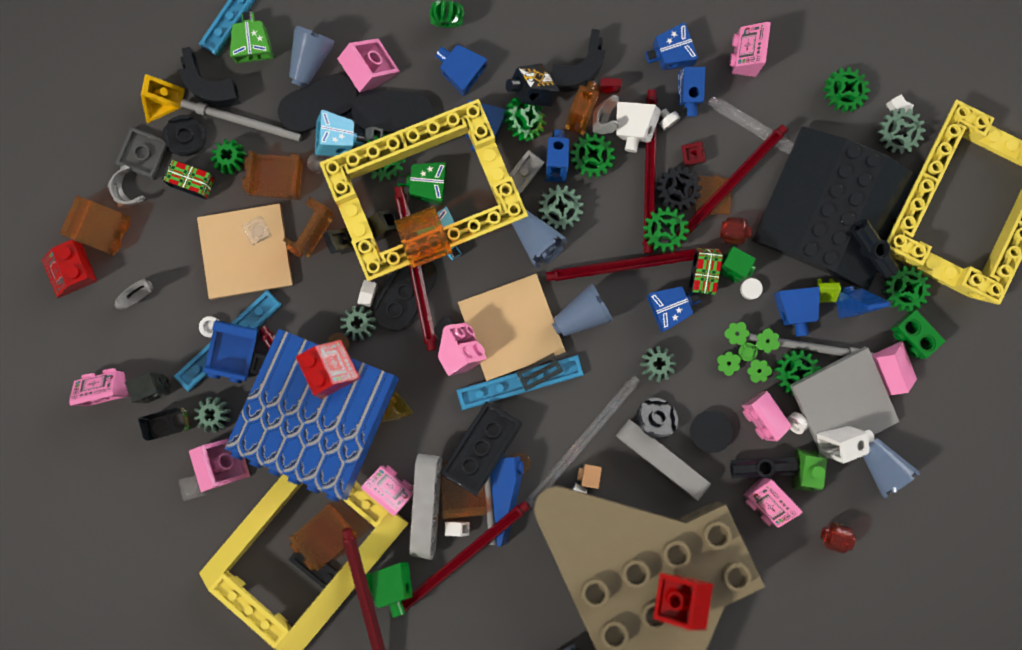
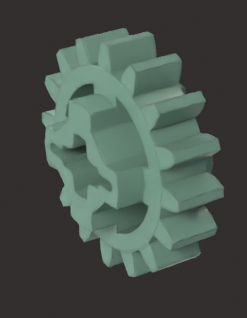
M900 108L899 112L891 110V116L884 115L883 117L886 121L879 122L882 130L877 131V133L882 134L878 141H885L883 148L890 147L891 153H894L897 149L898 154H903L904 149L907 152H911V146L919 147L917 140H924V137L920 134L926 131V129L920 126L925 122L918 121L920 114L912 115V109H908L905 113V108ZM901 117H906L909 120H911V122L906 123L904 122V119ZM892 124L891 129L888 132L889 125ZM900 128H907L902 134H896L901 130ZM897 139L901 145H897L891 140Z
M557 185L556 191L549 188V195L545 193L542 195L545 201H539V205L543 208L539 209L538 213L544 214L541 220H547L549 226L554 225L556 231L558 227L565 231L567 225L572 229L574 227L573 221L579 223L580 219L577 216L583 215V211L579 209L584 206V203H578L581 196H574L575 189L569 192L568 186L561 190L560 186ZM564 196L568 197V198L571 199L572 201L566 200V199L564 198ZM555 197L554 203L547 206L548 202ZM559 201L562 207L564 208L563 215L560 212V210L557 209ZM575 211L573 216L567 220L568 213ZM550 215H554L558 218V221L551 218Z

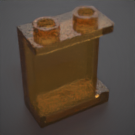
M249 151L244 163L245 169H247L246 177H243L242 187L249 196L299 200L303 159L299 154H291L288 157L256 154L254 151Z
M77 195L59 234L114 255L121 247L123 234L129 229L130 217Z
M311 197L308 198L305 204L314 214L296 242L286 237L283 239L287 244L286 248L300 258L303 255L308 258L310 257L335 217L328 207Z
M435 206L394 221L411 268L453 253Z
M443 461L442 469L447 463V461ZM441 475L443 519L486 515L484 487L476 497Z
M328 503L320 513L298 532L289 537L292 541L289 545L297 554L300 552L306 558L303 562L311 571L313 569L319 571L344 549L342 530L351 526L335 507ZM352 529L353 535L357 538L358 534Z

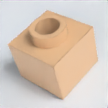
M583 464V468H579L577 475L580 485L599 489L602 467Z

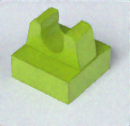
M832 278L829 279L828 283H822V280L818 279L816 287L820 289L819 303L837 302L841 292L840 283H835Z

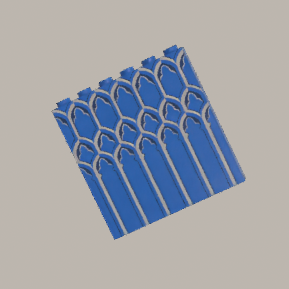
M278 329L225 449L230 451V456L236 459H249V464L260 469L262 466L269 468L268 472L275 476L281 477V474L288 476L287 481L300 485L302 482L308 485L307 489L314 493L325 492L327 493L326 498L335 502H339L340 499L347 500L399 378L351 358L360 379L320 399L313 395L295 357L318 344Z

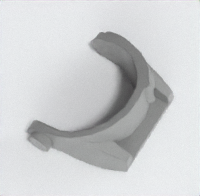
M610 96L594 110V133H613L619 127V122L616 120L608 122L612 110L619 102L618 96Z
M127 165L122 166L120 170L113 174L107 185L114 198L113 200L118 203V208H128L145 202L144 196L130 200L123 192V178L131 170Z
M145 278L135 282L116 298L114 306L118 310H123L134 305L154 290L153 284ZM142 285L144 286L141 289L137 290L135 293H133L130 297L128 296L136 288Z

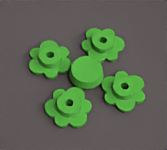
M744 322L730 323L724 335L731 344L737 343L741 345L738 352L739 355H733L730 351L726 352L725 355H719L717 358L719 363L718 370L724 371V374L727 376H731L734 371L740 369L739 363L741 359L751 361V367L747 369L751 381L755 383L760 380L765 382L767 376L772 374V368L767 366V361L755 359L758 353L757 348L764 350L766 353L778 349L780 346L778 341L779 335L766 328L762 333L757 334L758 341L755 346L752 343H746V337L750 333L746 330Z

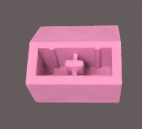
M467 322L447 325L443 328L438 358L448 376L467 372L487 359L483 346L478 343L474 336L473 328Z
M768 391L760 392L742 405L744 416L749 422L753 421L757 427L755 431L762 440L778 441L792 427Z

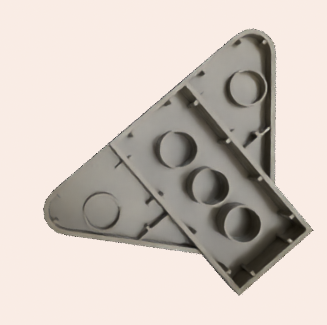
M556 485L544 488L535 498L534 512L537 522L596 650H706L724 607L765 587L726 504L713 501L682 517L673 519ZM660 573L690 577L713 583L707 630L690 631L653 619Z

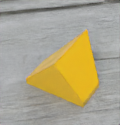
M146 74L144 76L141 99L147 124L181 109L185 88Z

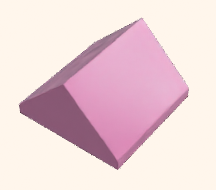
M900 341L872 354L888 395L909 393L917 378L904 342Z

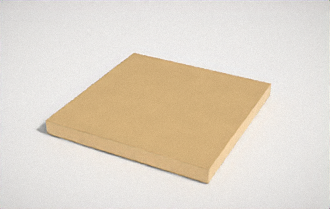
M280 203L197 217L208 297L210 300L293 286Z
M537 274L458 302L465 323L467 322L473 328L476 340L485 350L484 354L487 359L480 363L486 381L566 352L560 335L557 334L552 325L554 319Z

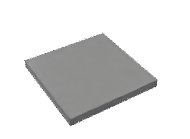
M866 346L790 385L801 412L808 421V428L817 448V433L851 426L862 431L871 430L875 435L899 422L870 350Z

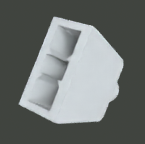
M629 102L617 103L619 127L616 129V134L622 140H626L625 151L636 153L639 142L651 141L661 114V110L656 105Z
M851 426L817 433L819 454L841 463L852 461L869 454V443L874 442V434L871 430L862 431Z

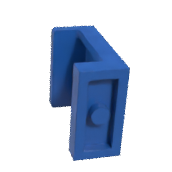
M218 320L214 321L213 333L203 372L208 373L207 376L220 379L223 376L228 377L231 382L242 383V380L246 381L248 379L259 329Z

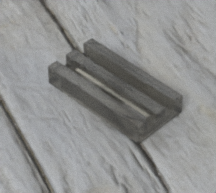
M552 353L517 371L516 374L525 391L562 373L563 370L555 354ZM550 359L553 360V363L523 378V373ZM556 366V371L527 385L526 381Z

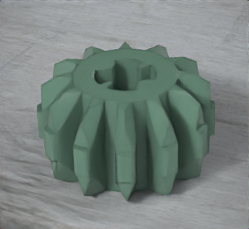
M352 306L353 313L345 310L348 318L341 317L340 320L346 322V324L341 325L340 328L342 330L348 329L344 335L349 337L352 334L351 340L356 341L359 335V339L364 341V334L368 337L372 336L368 331L369 329L376 330V326L370 325V323L376 321V318H369L373 312L371 310L365 312L364 306L360 307L359 312L356 306ZM358 318L359 320L363 321V323L360 324L359 329L358 327L354 326V324L357 323L356 319Z
M660 346L655 347V353L649 348L647 350L649 356L645 354L641 356L647 361L640 363L641 367H647L646 370L642 371V374L645 375L650 372L648 377L650 381L655 375L656 382H661V375L665 380H668L667 372L669 374L675 373L670 366L677 365L676 362H670L669 360L674 357V354L666 356L668 349L664 348L661 353ZM657 359H660L659 362L663 363L659 370L656 369L657 366L654 367L653 362H656Z
M207 397L206 402L200 401L199 405L201 408L194 409L195 412L199 413V416L193 418L194 420H200L197 427H204V432H210L212 429L214 433L219 432V427L225 429L226 424L224 421L230 422L231 418L226 417V414L231 413V409H224L228 403H221V398L216 397L214 400L212 397ZM210 411H215V413L213 414L215 417L214 419H210L212 415Z

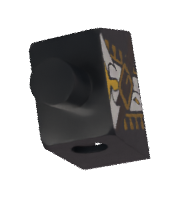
M542 63L518 67L512 79L506 81V90L508 92H515L523 104L551 107L559 93V89Z

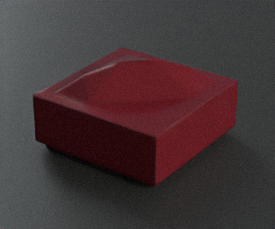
M602 78L599 84V92L606 94L620 93L622 79Z
M702 141L681 146L684 166L688 167L706 162Z

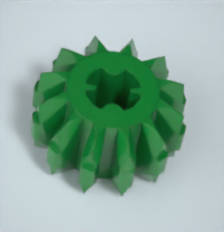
M451 0L436 1L431 4L429 14L431 24L436 27L449 29L462 25L464 11L461 4Z
M224 139L223 145L216 143L218 149L211 150L215 155L211 157V161L215 163L214 168L216 170L221 169L222 174H227L229 171L231 175L235 174V169L242 171L240 165L247 164L243 159L247 157V153L243 151V145H237L236 140H232L229 143L227 139ZM229 154L232 156L230 160L226 158Z

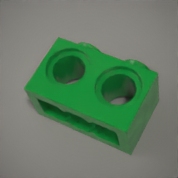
M732 247L722 257L720 275L735 283L745 280L754 272L756 266L753 264L756 258Z
M917 310L907 312L890 328L894 332V337L899 342H904L909 348L908 352L914 358H928L945 342ZM907 323L912 327L911 333H908L906 330ZM922 339L926 342L925 349H923L920 344Z

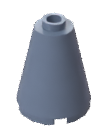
M296 25L289 77L293 79L291 83L304 87V84L309 85L333 48L335 41Z
M526 210L528 217L516 221L512 225L532 264L536 268H540V263H550L563 251L562 244L563 242L567 244V239L564 235Z
M591 284L553 318L555 322L552 325L558 335L562 333L563 336H567L609 323L613 318L594 285Z
M878 438L874 442L869 443L870 452L864 455L863 458L884 499L889 497L887 495L888 491L895 493L914 480L913 474L915 476L920 475L916 468Z

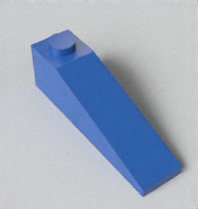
M854 286L841 288L836 305L839 319L860 316L889 307L890 302L862 288L854 289Z
M520 456L501 458L491 474L495 523L516 506L522 474L524 473L523 461H520ZM511 525L496 537L497 547L508 543Z

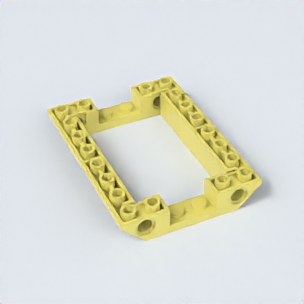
M479 99L319 162L333 198L352 239V245L368 282L528 217L514 181L509 176L497 148L495 136ZM468 133L498 205L380 253L351 180Z
M956 99L886 241L890 245V254L894 260L908 267H915L916 271L922 270V274L969 298L1000 305L1022 260V189L982 272L971 266L963 269L931 253L932 246L922 241L917 242L911 239L962 137L1022 167V140L992 126L993 117Z
M282 475L199 574L208 591L274 649L304 650L355 589L348 561L293 627L287 623L288 620L279 612L275 615L243 588L246 585L244 581L229 572L303 485L302 482L300 485L287 481L288 476ZM355 481L348 499L344 501L375 527L359 547L364 571L367 574L409 522L399 514L393 516L361 489L362 485L359 482Z

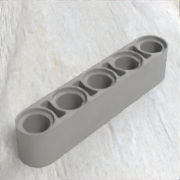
M630 419L627 420L616 434L619 440L695 500L699 501L711 485L705 478L656 439L645 434Z
M418 454L416 458L410 535L411 557L432 560L436 552L441 483L440 472L442 469L441 456Z

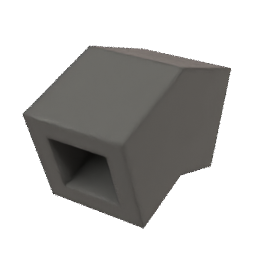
M373 126L366 128L365 143L367 144L368 139L374 141L373 135H377L378 139L382 138L383 129Z

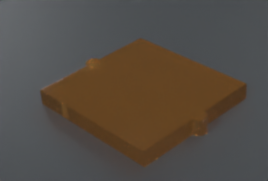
M717 175L713 177L698 176L701 180L697 185L702 186V189L698 191L701 197L696 199L695 212L729 178H718ZM731 192L710 212L711 216L714 214L730 215Z

